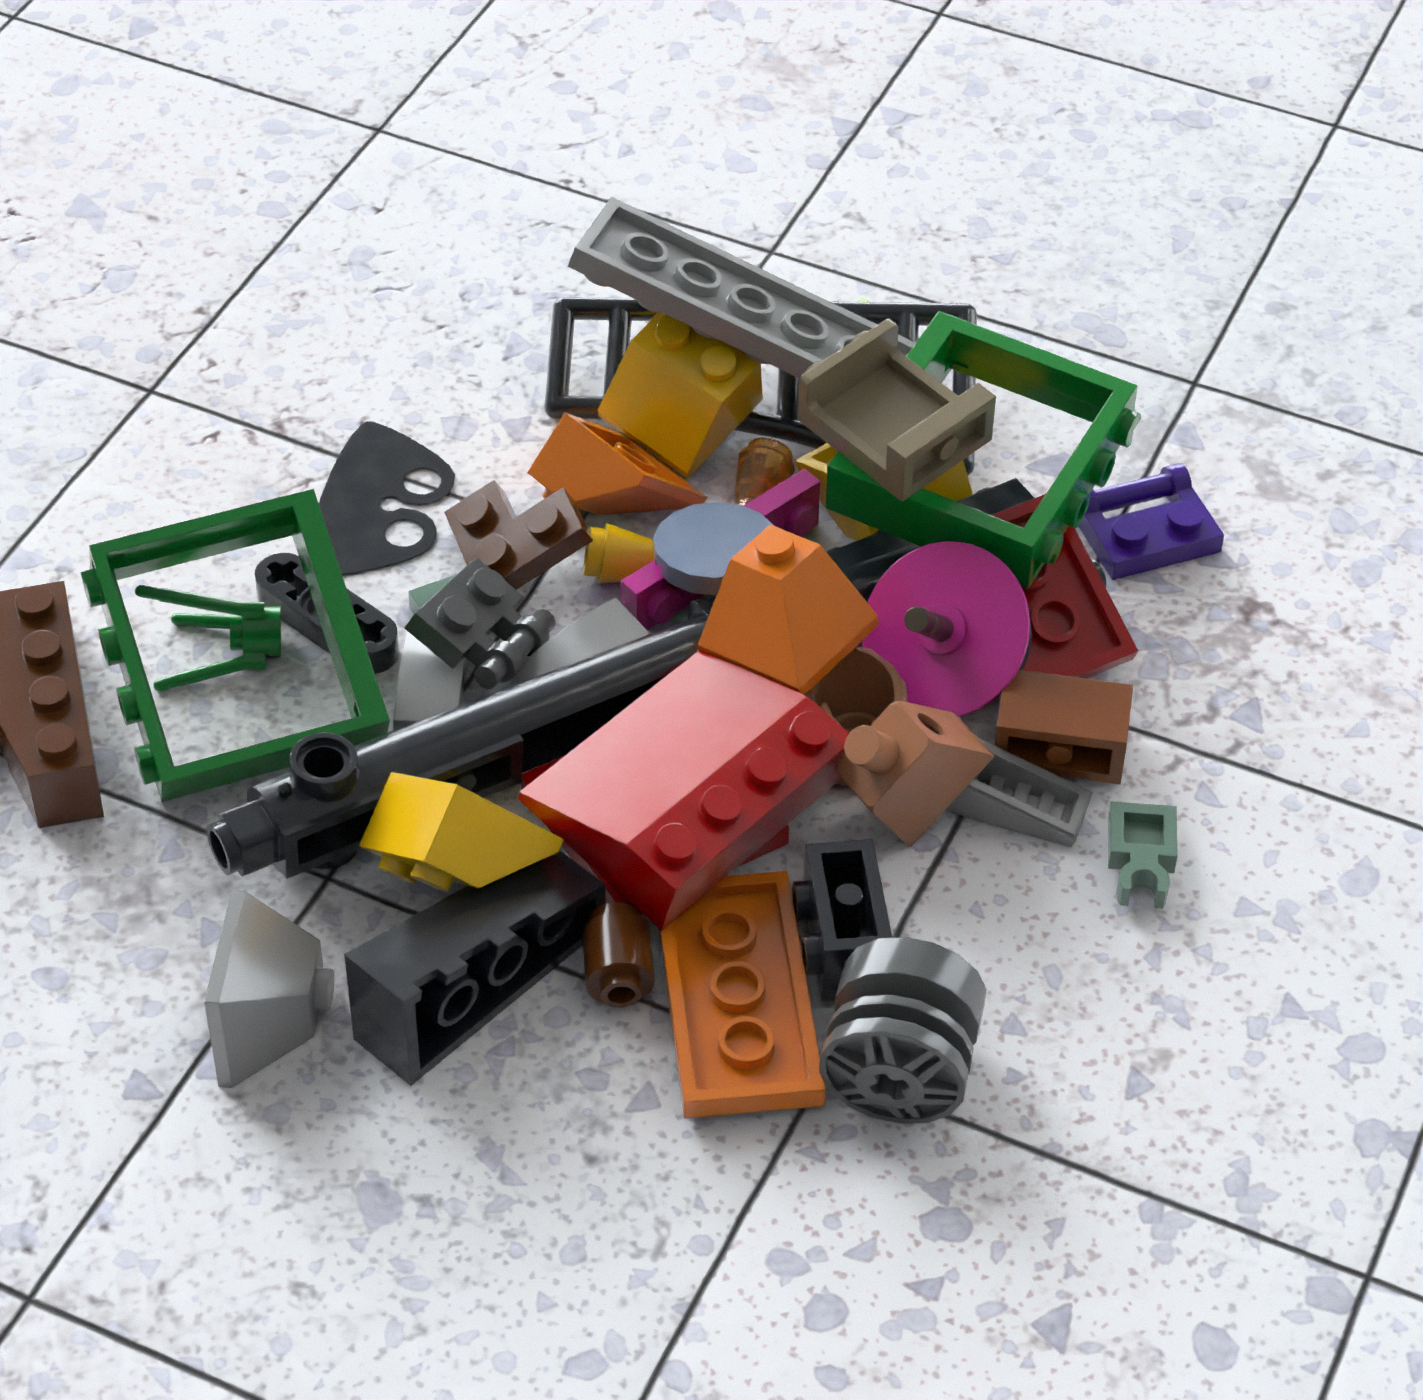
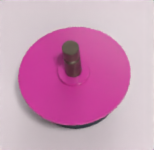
M953 541L937 542L919 547L897 560L880 578L870 595L868 604L878 615L879 626L862 641L863 648H871L883 660L888 661L896 668L899 676L906 683L909 703L950 711L959 717H963L984 708L999 697L1001 691L1010 685L1018 671L1023 670L1031 647L1032 633L1025 594L1010 568L998 557L980 547Z

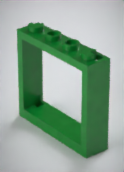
M938 311L906 355V357L942 383L951 369L1092 422L1091 426L1024 528L924 488L902 502L839 452L835 454L827 466L826 509L921 547L946 541L975 545L1003 561L1016 576L1021 587L1029 589L1044 564H1055L1062 548L1063 534L1068 526L1077 528L1082 522L1089 505L1090 492L1094 486L1102 488L1107 483L1112 473L1116 452L1119 447L1128 448L1132 444L1133 431L1141 420V414L1134 411L1138 385Z
M314 489L89 545L90 569L80 572L85 595L90 608L100 605L102 607L107 627L98 629L103 654L108 666L116 664L120 666L125 686L116 688L121 713L126 726L134 723L138 724L144 744L134 748L139 772L144 785L156 783L161 802L289 768L290 752L293 746L300 739L314 733L328 732L338 734L348 739L353 745H357L388 732L390 719ZM292 536L351 719L174 766L117 580Z

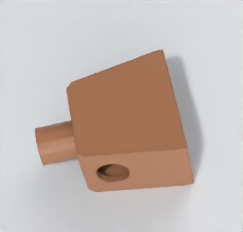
M898 700L889 704L870 726H858L848 734L844 744L845 754L837 762L835 770L864 805L906 845L912 847L994 758V755L957 714Z

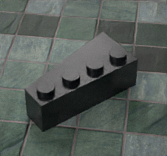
M559 850V852L483 887L466 886L344 954L353 1039L412 1086L583 946L582 930L587 923L589 914L595 908L605 904V884Z

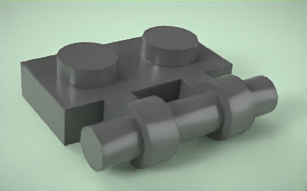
M475 557L413 614L404 629L452 669L464 658L468 659L477 667L474 673L476 682L483 688L492 689L499 682H508L522 669L523 658L531 656L549 640V633L554 629L556 622L554 616L544 609L537 610L533 615H520L514 609L524 596L508 584L499 573L490 569L480 559ZM493 632L502 640L495 642L488 635Z

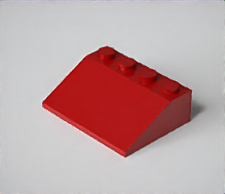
M699 650L519 792L518 800L557 836L564 839V842L662 931L839 781L840 776L835 768L837 762L845 754L844 744L849 732L806 695Z

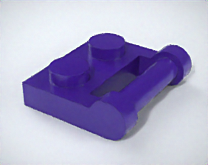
M1182 463L1165 466L1158 475L1098 490L1092 489L1087 511L1078 526L1112 580L1220 553L1224 540L1223 532L1193 489L1190 474ZM1164 497L1169 501L1166 504L1107 519L1102 514Z

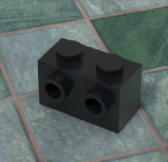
M873 839L806 844L804 880L793 881L792 884L796 922L807 921L809 934H803L801 941L805 975H817L821 1002L835 1001L844 963L857 947L879 938H892Z

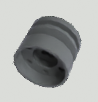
M909 937L879 938L857 947L844 963L835 999V1012L829 1020L827 1038L824 1040L820 1054L819 1073L828 1090L848 1107L875 1119L900 1124L930 1123L951 1115L964 1100L968 1074L972 1064L973 1046L977 1042L985 1006L987 989L979 972L961 955L934 942Z

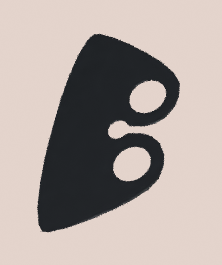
M374 421L363 423L350 436L331 470L319 500V506L342 575L397 564L417 557L430 549L436 539L437 529L434 521L428 515L417 510L405 508L387 511L380 506V502L387 497H396L403 503L415 505L431 504L449 494L454 486L455 474L451 466L440 456L412 438ZM430 469L439 474L441 484L433 492L416 494L405 488L403 479L412 470ZM410 520L422 527L423 536L420 541L413 545L397 546L387 541L385 530L393 522Z

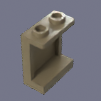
M886 319L869 331L857 334L848 345L825 360L813 363L801 375L799 379L798 420L903 502L992 440L996 396L979 383L959 396L899 351L897 346L899 326L890 319Z

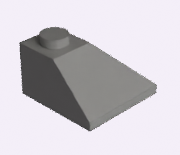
M231 890L204 1001L218 1087L227 1088L235 1087L313 1038L319 1010H330L334 993V970L323 968L320 940L248 892Z

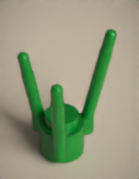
M138 585L135 588V594L141 598L230 614L174 613L171 616V622L174 625L230 629V651L243 650V656L157 679L153 683L156 691L182 687L242 670H265V657L281 656V606H264V602H240L146 585Z

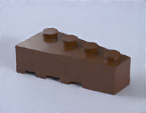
M64 581L0 591V750L8 763L9 772L38 828L104 817L74 629Z

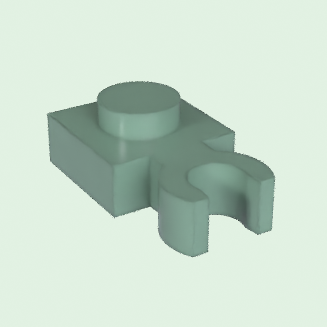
M1111 801L1108 815V869H1121L1116 891L1117 901L1120 906H1128L1131 889L1143 886L1154 893L1155 908L1163 909L1167 901L1170 885L1168 873H1175L1178 857L1177 806Z

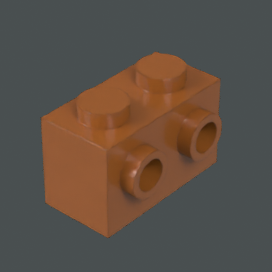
M1019 670L1010 685L1001 691L994 745L1060 777L1121 785L1128 739L1133 684L1110 682L1103 679L1055 675L1040 671Z

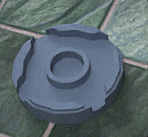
M723 502L693 504L673 512L658 525L653 538L655 564L662 568V576L670 584L690 593L716 596L730 559L767 526L773 524L760 512L743 505Z

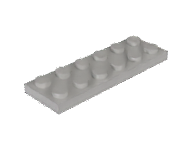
M612 196L575 246L567 266L584 274L590 282L598 286L611 287L637 300L641 306L650 311L667 314L691 326L701 336L721 340L745 352L755 362L770 364L798 379L813 363L825 360L848 345L857 334L869 331L878 325ZM898 335V349L906 356L915 342Z

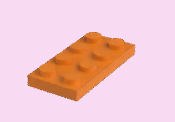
M788 871L726 876L661 931L658 928L684 1119L824 1106L825 1084L819 1073L820 1056Z

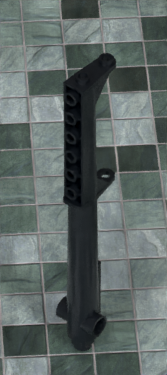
M1014 478L994 487L983 488L974 495L957 502L993 515L1034 499V497L1017 478ZM878 530L870 536L842 547L831 548L826 552L868 603L870 595L884 573L897 560L921 546ZM1091 559L1106 587V576L1102 567L1096 560ZM700 597L690 601L688 620L357 745H353L343 736L328 732L314 733L300 739L290 752L289 772L251 786L247 790L246 803L219 813L218 821L207 825L208 842L217 864L226 875L238 872L242 877L273 865L279 872L284 874L286 879L313 868L333 869L345 865L361 849L359 844L391 772L457 784L483 798L522 783V773L568 754L698 652V642L716 597L708 600L705 597Z

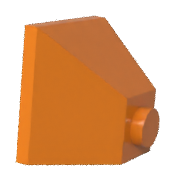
M566 412L527 472L545 487L542 493L544 499L564 487L574 499L579 509L597 515L683 509L693 504L705 503L708 498L626 435Z
M769 525L730 559L698 642V650L805 695L879 626L878 615L820 544Z

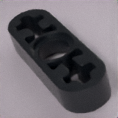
M276 553L261 560L256 566L254 573L258 601L264 602V606H281V620L330 654L320 620L310 615L316 608L299 556L292 553ZM347 589L374 673L384 672L391 668L399 657L397 626L390 617Z

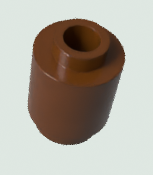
M612 902L595 908L589 914L587 923L582 930L586 990L593 999L616 1008L631 1006L646 997L652 991L655 984L649 925L641 917L640 911L627 903Z

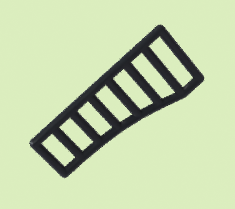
M558 298L554 302L552 310L544 405L546 414L555 419H561L565 412L581 419H602L598 416V408L630 344L632 321H650L657 312L644 308L633 298ZM830 301L875 324H880L884 320L890 319L899 326L898 335L915 343L919 339V326H928L938 311L977 325V311L968 303ZM575 320L609 321L603 396H569ZM779 368L776 415L752 410L735 429V431L786 440L815 449L827 443L798 420L799 379ZM953 370L952 391L958 396L976 384V378ZM975 452L963 460L968 476L974 470Z

